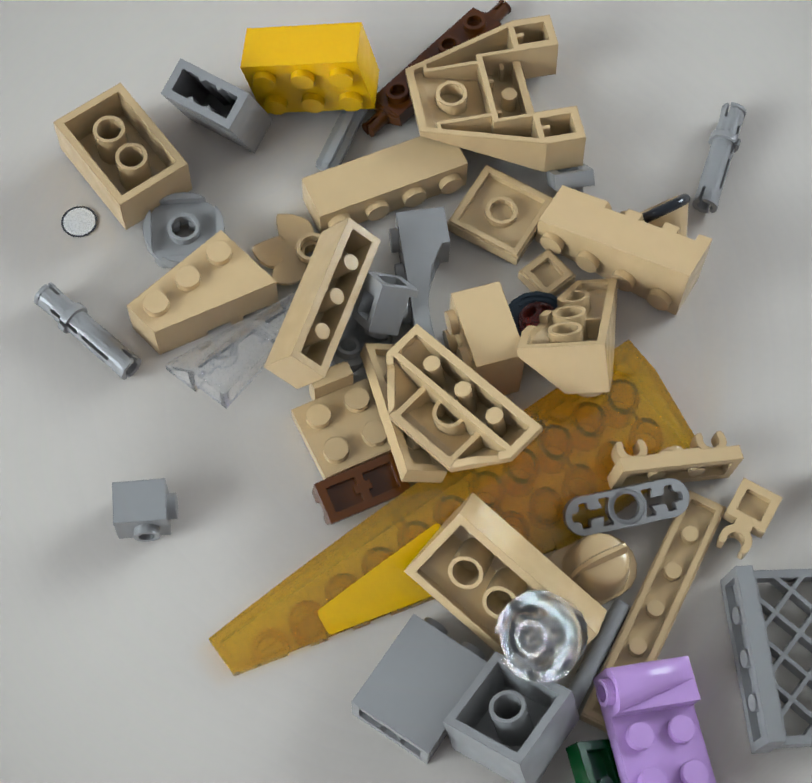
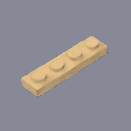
M365 343L360 356L401 482L442 483L448 470L388 417L386 352L395 344Z

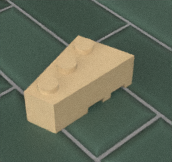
M220 230L127 305L133 329L161 355L207 336V331L228 322H231L233 325L243 321V316L266 307L269 310L279 306L277 282Z

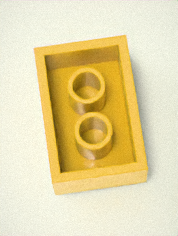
M362 22L247 28L240 68L256 101L267 113L281 115L288 112L319 113L333 110L358 111L360 109H375L380 70Z

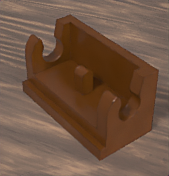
M390 452L315 483L312 495L315 502L320 503L325 523L333 525L407 494L412 489L409 482H401L393 454Z

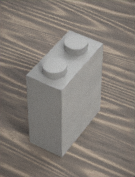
M181 58L161 92L168 101L190 120L253 153L256 152L273 121V118L249 93Z
M413 614L352 700V714L428 764L447 736L443 721L486 665L487 661L484 660V653L476 646L468 642L459 644L447 636L448 631L436 620L430 617H426L423 620Z

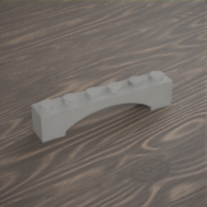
M444 207L396 212L395 228L389 229L391 253L398 252L400 263L394 264L395 275L402 276L419 290L417 298L409 297L408 313L403 324L410 323L411 329L418 324L435 338L430 319L429 292L440 263L449 262L450 237Z

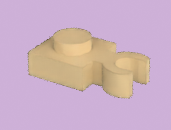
M743 478L722 519L732 524L722 529L717 538L716 547L721 549L728 538H735L741 544L737 558L742 560L752 546L751 534L762 538L783 497Z

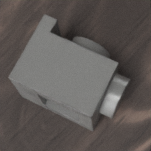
M368 271L356 300L352 318L364 328V333L371 337L387 339L388 335L398 336L401 323L405 320L408 313L409 297L417 298L419 290L402 276Z

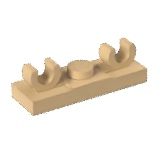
M716 431L711 438L713 447H709L704 443L701 433H696L688 449H683L681 446H670L662 449L658 454L647 455L648 449L643 439H638L632 447L635 456L628 455L624 451L622 441L616 442L611 451V458L615 465L607 476L610 489L661 478H673L682 483L729 478L744 457L740 445L726 446L727 440L722 431Z

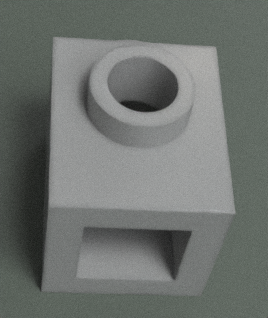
M165 478L112 482L113 525L119 539L134 538L137 541L149 542L159 539L160 535H171V519H178V501L176 493H169Z

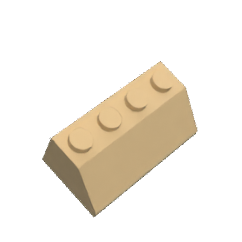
M473 492L442 524L404 571L490 648L545 677L555 668L565 666L581 651L583 645L582 630L576 614L581 615L586 622L587 645L598 635L607 611ZM530 591H544L555 597L543 600L532 610L511 607L518 597ZM507 616L527 617V636L530 648L511 657L504 646L503 625Z

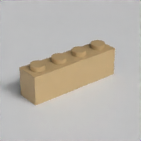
M419 136L302 178L303 201L319 234H321L322 231L347 218H351L358 224L367 220L376 221L385 217L389 212L403 207H415L424 202L425 199L442 193L451 194L460 189L461 186L466 185L468 162L460 147Z
M347 218L322 231L264 368L296 389L325 378L380 244V239L351 218Z

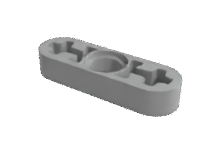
M661 478L576 496L565 504L562 518L569 531L577 535L588 536L677 517L687 509L690 496L687 487L681 481L673 478ZM667 485L670 491L678 493V499L672 501V509L668 510L666 504L649 505L652 514L646 516L647 502L641 490L647 489V497L650 498L664 494L663 487ZM630 494L637 502V511L633 517L624 520L616 515L614 503L620 495ZM605 498L604 508L610 520L609 524L604 525V516L588 519V527L583 528L580 522L572 520V514H576L579 511V504L584 503V507L588 510L600 509L602 506L598 500Z

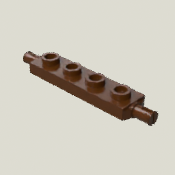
M500 0L490 11L485 13L473 7L406 68L501 26L500 21L511 12L510 5L506 1ZM405 69L377 93L375 114L362 124L364 132L367 135L370 134V137H374L386 124L402 126L415 114Z

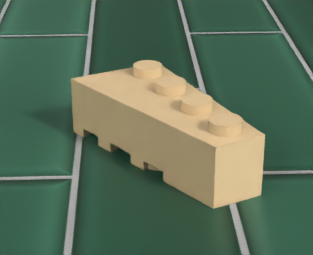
M562 185L538 221L535 241L540 243L545 250L549 248L554 254H561L576 262L586 272H595L606 279L617 278L618 289L626 292L630 291L646 299L652 307L658 310L668 311L677 315L700 276L713 239L699 234L696 240L680 235L681 228L665 222L662 228L646 223L643 220L642 213L631 209L621 211L620 213L613 211L608 201Z

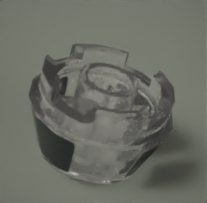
M528 590L515 597L499 614L495 627V635L500 634L501 648L506 657L501 659L503 664L514 675L534 682H554L566 676L580 659L588 640L587 623L582 612L570 601L547 590Z

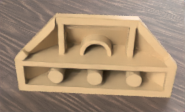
M418 324L410 329L386 352L389 419L450 472L511 462L543 431V427Z

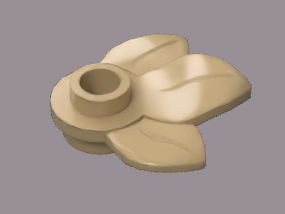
M277 214L276 225L279 236L254 245L252 252L262 265L273 268L272 278L277 284L293 285L301 282L311 258L306 256V254L314 251L321 234L314 232L311 223L303 217L293 214Z

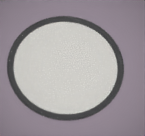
M76 206L65 212L61 225L68 235L84 237L92 233L96 228L97 216L88 207Z

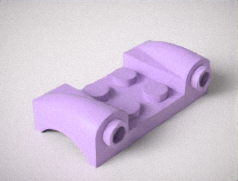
M688 656L605 668L593 678L596 696L601 707L621 783H716L694 704L700 701L701 698Z

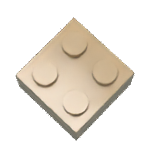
M500 281L451 293L450 308L444 312L447 330H443L445 347L453 354L455 353L459 359L503 395L518 392L525 362L517 354L520 336Z

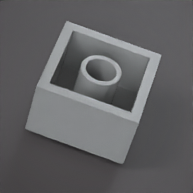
M495 651L445 718L443 724L454 750L513 783H535L580 719L573 692L554 681H544L545 676Z

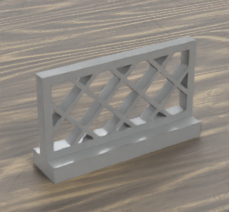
M752 565L735 566L720 580L752 754L769 753L774 749L812 747V712L796 700L806 685L812 689V665L806 671L788 656V653L797 641L812 653V639L804 633L812 622V604L795 591L801 582L812 581V569L753 570ZM786 582H793V583L791 584V586H789ZM757 583H770L783 594L774 608L760 597ZM788 599L808 614L799 628L779 613ZM772 621L792 636L783 650H780L768 640L766 628ZM780 664L800 679V682L791 694L776 682L775 671ZM789 708L809 724L802 735L787 736L783 716Z

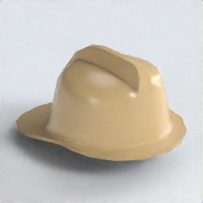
M597 533L584 536L547 557L601 606L629 590L637 577V562L633 551L624 541L611 534Z

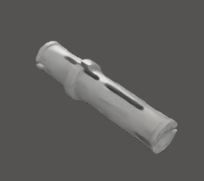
M731 102V105L725 103L722 106L716 130L711 132L708 141L711 144L710 151L692 203L693 207L700 212L708 213L710 205L711 213L717 211L719 198L724 187L733 153L739 149L741 140L738 137L746 116V109L738 103Z
M53 283L45 284L39 289L34 297V303L58 322V328L61 331L75 336L123 380L131 377L138 370L141 359L87 314L86 307L81 303H74Z

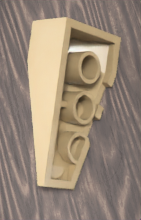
M617 278L575 281L557 298L558 307L554 310H544L539 315L540 323L537 326L528 325L521 333L517 346L518 357L565 394L595 397L603 392H610L614 363L618 294Z

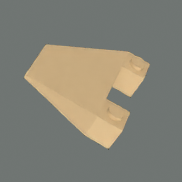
M550 15L512 20L406 68L405 75L420 136L542 172L583 166L586 135L577 105L534 112L525 79L556 74L559 44Z

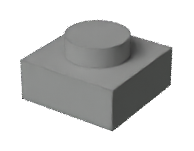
M585 164L583 166L546 172L547 185L555 191H559L561 186L564 185L584 192L583 187L595 185L594 170Z

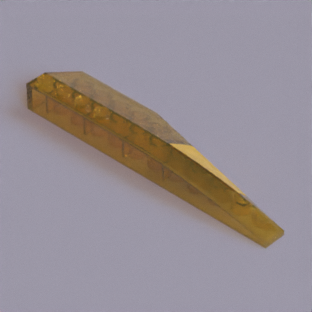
M628 339L614 349L613 376L610 392H603L595 397H582L578 394H565L559 388L554 389L523 410L543 427V431L513 461L456 472L448 470L442 483L417 482L284 579L209 638V642L233 676L286 657L289 655V652L311 644L312 647L328 640V637L351 628L356 630L369 625L370 621L388 614L392 616L434 600V597L404 571L442 524L472 492L542 554L554 550L557 551L584 537L567 529L563 521V509L566 503L576 496L610 489L607 476L615 465L611 458V451L616 442L622 441L624 451L631 456H635L632 447L638 439H643L646 443L647 455L658 454L662 449L670 446H681L683 449L690 448V442L695 435L657 371ZM647 489L641 490V493L643 495L646 494ZM630 494L620 495L614 503L615 513H619L636 501L635 498ZM605 498L598 500L602 506L600 509L588 510L584 507V503L579 504V511L576 514H572V520L580 522L583 528L588 527V519L592 517L604 516L605 523L609 520L604 508Z

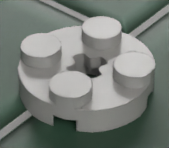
M191 192L174 193L159 200L160 205L152 213L149 210L143 222V235L146 247L154 257L157 265L162 268H174L217 232L222 230L225 233L224 220L220 210L216 206L214 208L212 204L207 203L205 197ZM181 225H188L189 230L194 231L187 237H180L174 234V232L180 231Z

